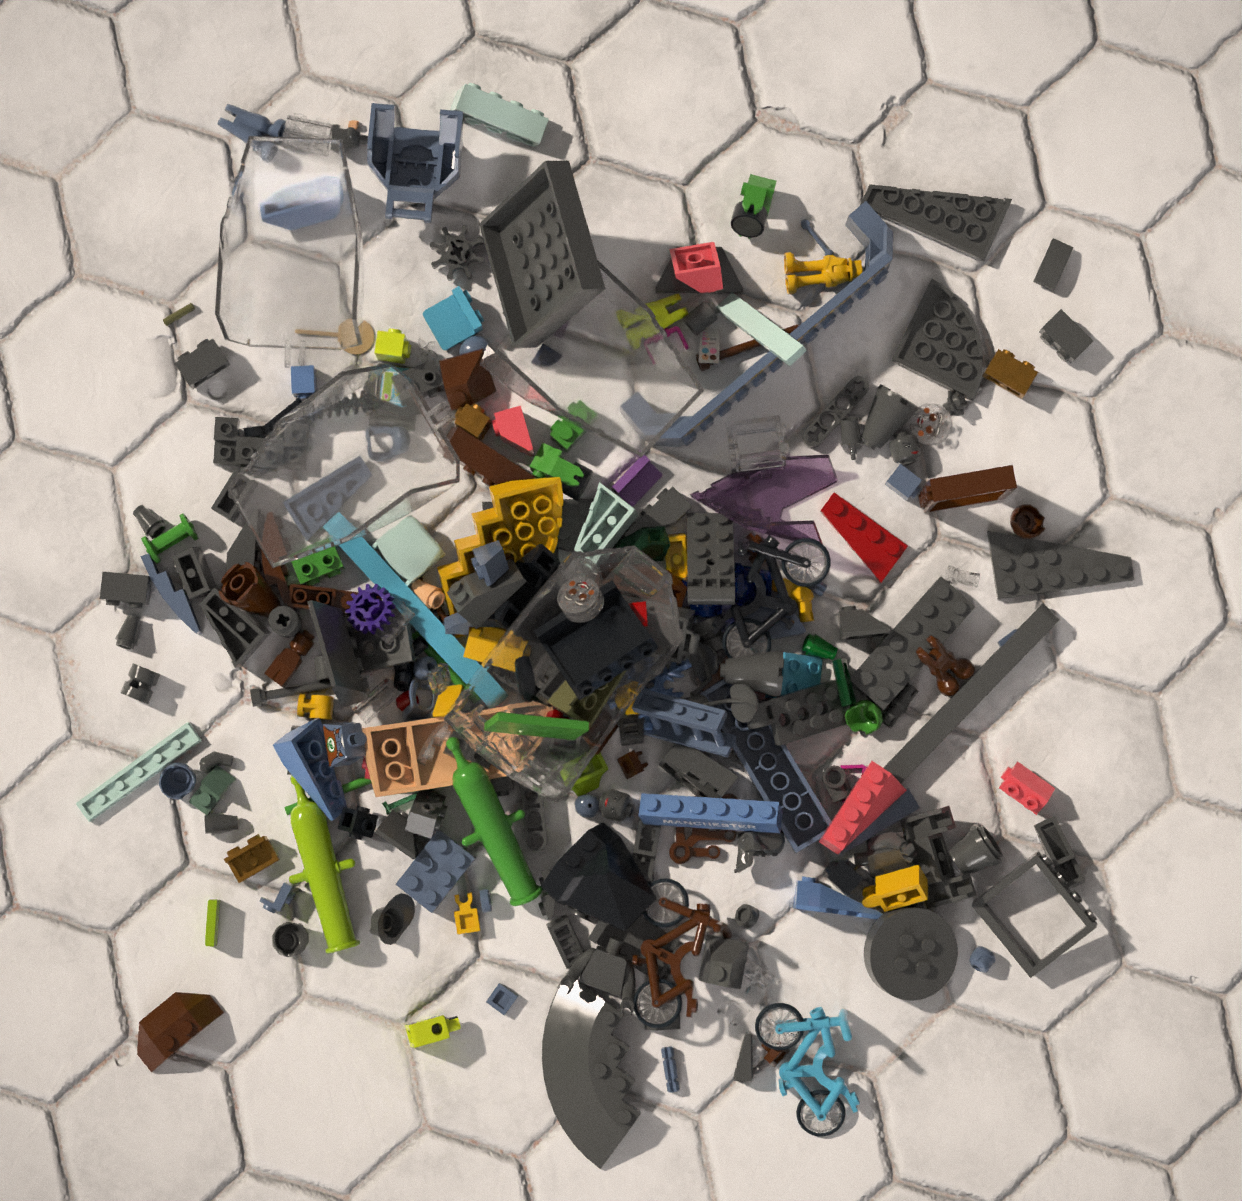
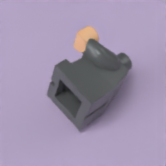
M349 121L347 129L340 128L341 125L333 124L331 147L340 149L357 148L359 144L367 145L368 136L360 135L361 132L355 130L358 129L359 121Z

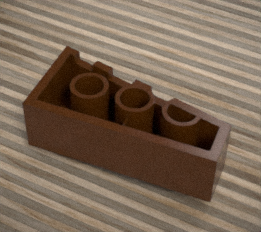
M451 427L437 449L450 462L454 464L457 462L462 465L463 470L470 475L475 476L476 474L483 478L482 482L489 487L508 481L535 478L460 427Z

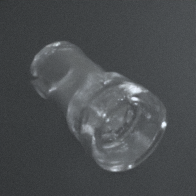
M948 565L945 580L949 584L957 585L959 583L977 588L980 573L964 571Z

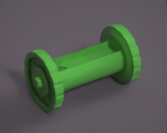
M184 513L179 515L180 524L150 541L146 536L141 538L147 553L151 555L156 564L161 562L160 553L188 536L194 539V541L199 539L193 523H190Z

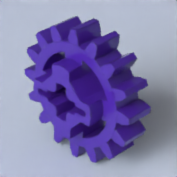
M366 584L365 590L358 587L359 593L357 595L352 593L353 601H347L346 603L350 606V609L345 610V613L350 616L347 619L348 622L357 631L360 630L364 634H367L368 630L375 634L376 628L383 631L384 623L391 624L388 618L395 617V614L391 611V609L396 608V605L392 602L394 597L386 588H381L378 584H375L374 587ZM376 596L381 597L383 601L376 599ZM359 617L365 619L366 622L360 621Z

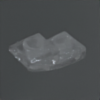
M445 719L430 734L420 751L417 763L426 765L427 759L432 761L436 749L432 744L441 747L443 741L447 742L452 731L451 728H448L449 720Z

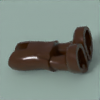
M929 636L926 641L933 649L930 653H927L919 647L916 650V654L920 661L930 669L931 674L937 678V687L942 695L953 696L959 690V682L947 670L950 669L956 677L965 680L974 674L975 666L966 658L954 657V653L947 650L938 638Z

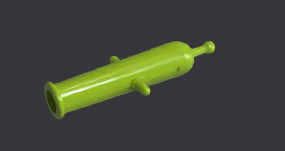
M291 775L290 781L295 786L297 805L291 811L290 823L304 869L301 873L291 875L289 882L291 884L303 881L309 883L328 946L325 950L327 954L358 946L360 941L355 939L340 877L342 870L355 866V860L347 859L340 862L336 860L324 812L315 802H311L307 798L305 790Z

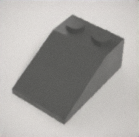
M513 559L507 560L509 569L492 585L487 586L484 579L479 580L477 573L474 572L455 582L447 592L457 612L476 629L527 582Z

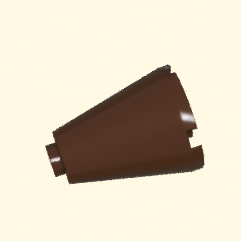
M245 562L246 564L243 565L238 563L232 566L222 577V591L219 589L221 599L229 605L269 618L272 610L280 606L277 596L255 566L249 562Z

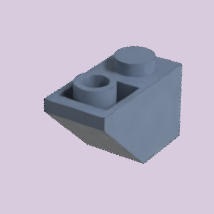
M499 540L472 549L474 558H471L474 570L479 580L484 579L487 586L492 585L509 569Z

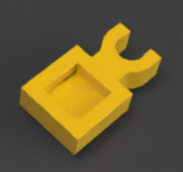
M472 892L467 893L468 901L465 903L460 901L459 894L454 895L455 902L460 908V911H454L457 935L481 931L477 908L471 909Z

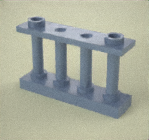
M644 688L640 689L632 706L634 712L649 716L653 724V730H644V735L727 758L735 743V735L721 732L727 717L726 710Z

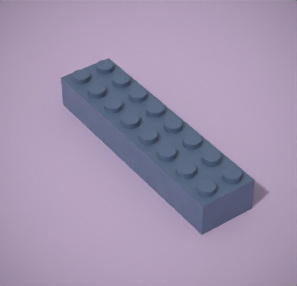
M722 680L700 694L706 696L709 702L731 698L730 688L733 685ZM732 703L711 706L726 710L727 717L721 731L736 736L732 750L762 800L780 803L783 811L781 831L794 853L821 839L831 820L786 745H775L771 724L760 728L748 729L747 722H740L733 716L731 711Z

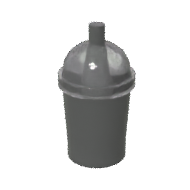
M856 416L844 417L840 419V445L845 453L851 455V460H856L855 454L861 451L863 445L859 419Z

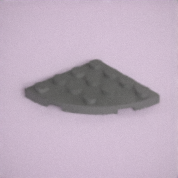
M931 279L891 361L950 390H954L956 393H961L964 397L973 401L980 386L983 367L982 342L974 319L952 291Z

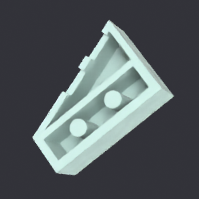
M600 482L595 498L590 505L586 522L583 524L574 548L578 556L595 569L599 560H603L638 517V513L632 506Z

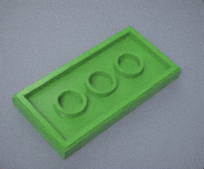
M498 712L484 723V731L575 740L589 731V722Z

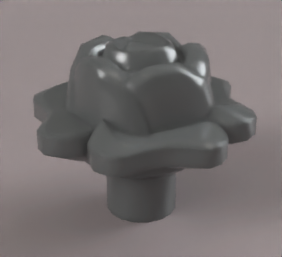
M952 390L948 391L947 402L942 406L945 412L952 410L959 416L964 415L963 409L966 407L967 401L963 394Z

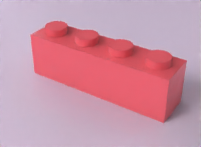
M871 761L822 835L819 843L834 853L839 854L907 790L892 773Z

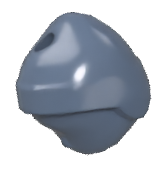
M426 656L414 662L413 673L418 680H430L439 672V665H437L433 657Z
M581 795L574 802L575 811L582 817L592 818L596 816L599 810V801L593 795Z
M979 946L972 952L969 961L975 970L987 973L996 959L995 954L991 950Z

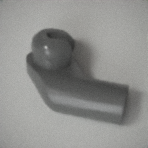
M214 751L200 760V771L210 773L217 764L231 767L234 756Z

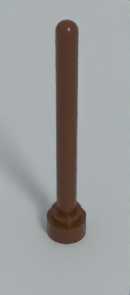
M793 325L782 330L790 334L800 325ZM753 339L721 350L719 361L762 345ZM699 353L695 355L701 372L710 369V366L714 365L713 363H699Z

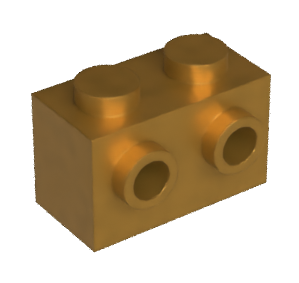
M998 349L982 377L1022 399L1038 372L1034 370L1035 366L1027 361L1020 362L1014 358L1015 355L1010 351Z
M466 403L465 407H459L454 415L455 426L462 428L480 441L485 437L492 422L490 417L484 413L485 410L476 404L470 406Z

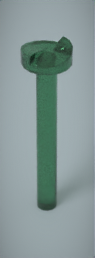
M417 793L387 804L386 801L383 802L386 814H390V810L415 800Z

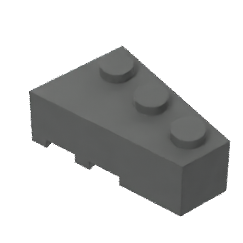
M214 587L199 605L213 630L218 634L222 646L227 650L232 659L234 667H242L272 632L250 612L225 603L219 595V589L222 591V587Z

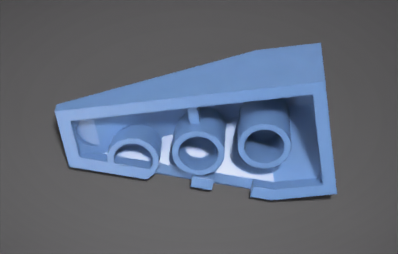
M316 718L286 733L273 744V747L286 769L332 821L342 813L343 806L347 807L341 781L337 780L334 767L329 768L323 726L320 719Z
M802 876V881L796 880L793 908L870 919H878L883 915L872 908L864 907L862 903L821 883H816V878Z

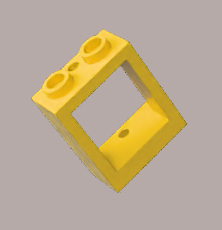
M473 627L468 636L463 657L515 672V660L519 657L528 656L531 644H527L528 639L514 636L501 627H478L477 629Z

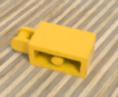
M920 865L876 876L875 885L865 887L862 890L864 897L862 905L866 908L881 905L884 912L928 900V880Z

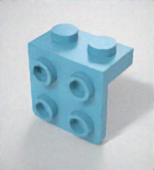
M460 286L452 290L453 295L423 312L424 319L444 351L483 330L481 324L484 322L483 317L478 309L475 311L470 305L473 302L467 290L462 291Z
M783 652L784 665L782 668L783 683L781 695L820 684L822 659L820 657ZM765 694V698H775L774 696Z

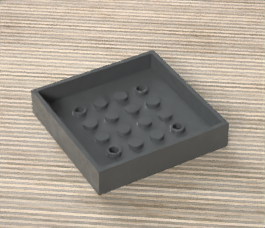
M544 161L479 223L514 349L537 348L606 289L569 161Z

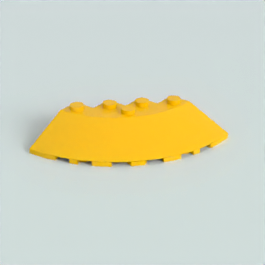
M560 477L515 480L489 487L493 508L471 513L476 535L454 540L459 561L437 567L449 616L457 613V610L447 592L455 582L475 572L471 558H474L472 549L499 540L506 560L513 559L515 563L539 544H543L554 553L558 543L559 530L562 526L563 491ZM469 627L468 634H470L473 627ZM454 634L455 638L465 636L461 634Z

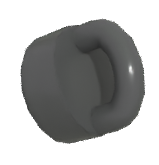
M748 904L741 905L735 914L736 923L747 929L752 928L759 918V910Z

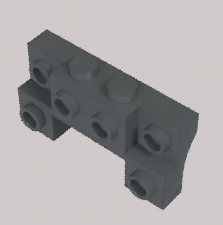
M215 417L214 465L238 466L243 471H254V467L263 468L264 472L276 473L277 469L306 471L307 422L284 421L283 439L241 437L239 436L240 420L238 418Z
M950 806L901 819L908 844L914 845V852L917 853V856L913 859L914 866L920 865L928 880V900H925L927 909L976 896L970 873L955 876L942 832L956 828Z

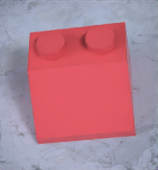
M521 405L494 413L496 419L491 421L496 437L501 436L502 442L530 457L535 456Z

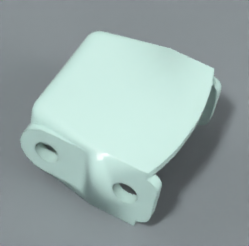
M412 515L407 516L395 527L388 530L372 545L375 551L377 549L380 550L386 561L397 573L407 579L405 582L407 587L412 586L414 581L423 577L429 569L446 555L442 551L441 546Z

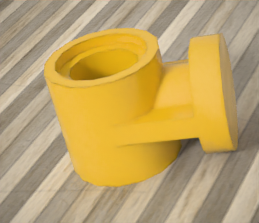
M299 694L297 716L304 717L305 713H310L309 718L332 720L334 697L311 695V699H306V694Z

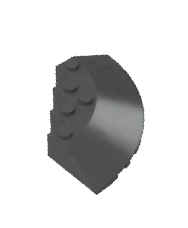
M577 980L568 995L566 994L568 987L562 985L557 990L551 1003L542 1040L543 1077L551 1106L564 1132L578 1150L601 1169L638 1119L641 1111L623 1099L635 1082V1078L617 1066L630 1048L628 1044L612 1034L624 1013L620 1014L619 1009Z

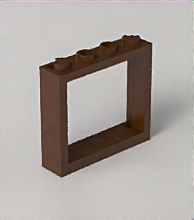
M1013 465L929 479L920 490V494H918L920 508L924 509V513L1006 499L1017 488Z

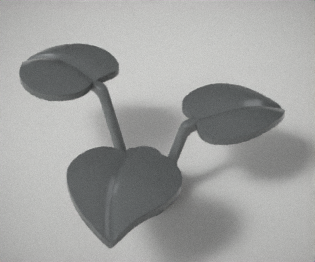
M699 642L697 654H690L696 677L704 682L695 691L690 692V697L684 699L707 706L732 703L731 711L738 721L746 723L753 720L758 712V700L754 691L745 684L733 685L730 688L731 698L709 702L706 696L698 694L712 680L711 675L716 674L719 668L718 656L715 650L709 645Z

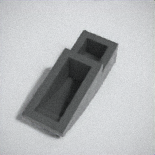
M1053 816L1035 824L1034 828L1043 850L1053 863L1051 867L1056 873L1061 872L1068 881L1067 887L1071 889L1084 883L1086 879L1056 817Z

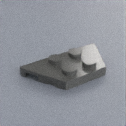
M716 247L721 266L723 289L711 293H743V287L723 248ZM670 258L655 288V293H700L675 277Z

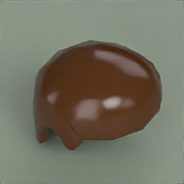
M1024 504L1018 506L1012 512L1010 525L1017 536L1024 539H1032L1044 532L1043 522L1045 517L1039 513L1036 507Z

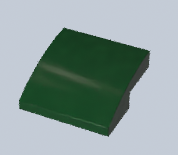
M846 658L836 659L832 661L841 706H851L856 704L847 660Z

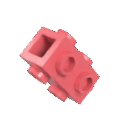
M1018 761L1012 768L1008 766L1000 777L1003 781L999 788L1036 815L1046 805L1055 790L1053 786Z

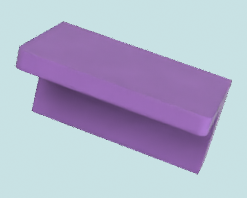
M643 454L612 486V490L626 503L634 507L662 477V473Z

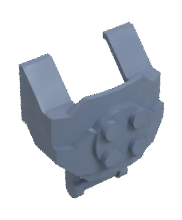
M371 103L367 164L371 172L388 191L385 219L393 220V217L424 220L425 223H431L434 199L460 178L463 147V111L440 109V131L402 127L394 128L395 105ZM394 201L425 204V211L394 208Z

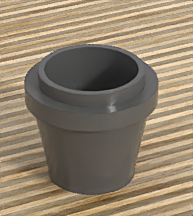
M975 824L971 826L970 831L949 850L950 856L962 874H972L992 865L996 867L1002 863L1001 857H1003V854L990 832L983 825Z

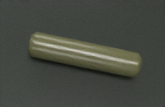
M190 303L163 319L164 324L168 326L194 311V305Z

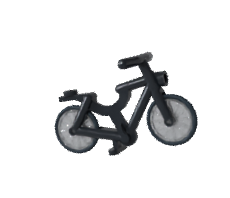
M768 535L765 541L760 544L749 541L747 538L738 541V554L740 556H745L748 550L757 552V556L746 577V582L748 584L755 583L757 590L756 596L750 604L746 606H739L737 603L731 605L723 616L718 614L711 624L714 627L712 632L716 635L728 619H734L735 622L728 626L722 640L723 649L728 658L770 652L771 636L768 630L780 620L785 623V627L788 630L792 628L795 623L792 617L788 619L785 616H791L796 612L797 603L793 598L789 597L776 559L781 560L783 573L792 583L802 587L817 585L827 576L831 566L829 552L821 542L811 538H801L790 543L784 551L777 548L780 542L771 535ZM765 559L767 560L780 599L766 595V586L762 576L759 574ZM761 606L776 609L762 623L755 619L743 618V616L754 613Z

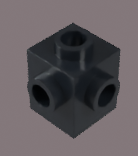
M357 805L355 810L343 806L337 829L349 832L348 837L362 840L363 836L372 838L378 816L370 814L369 808Z

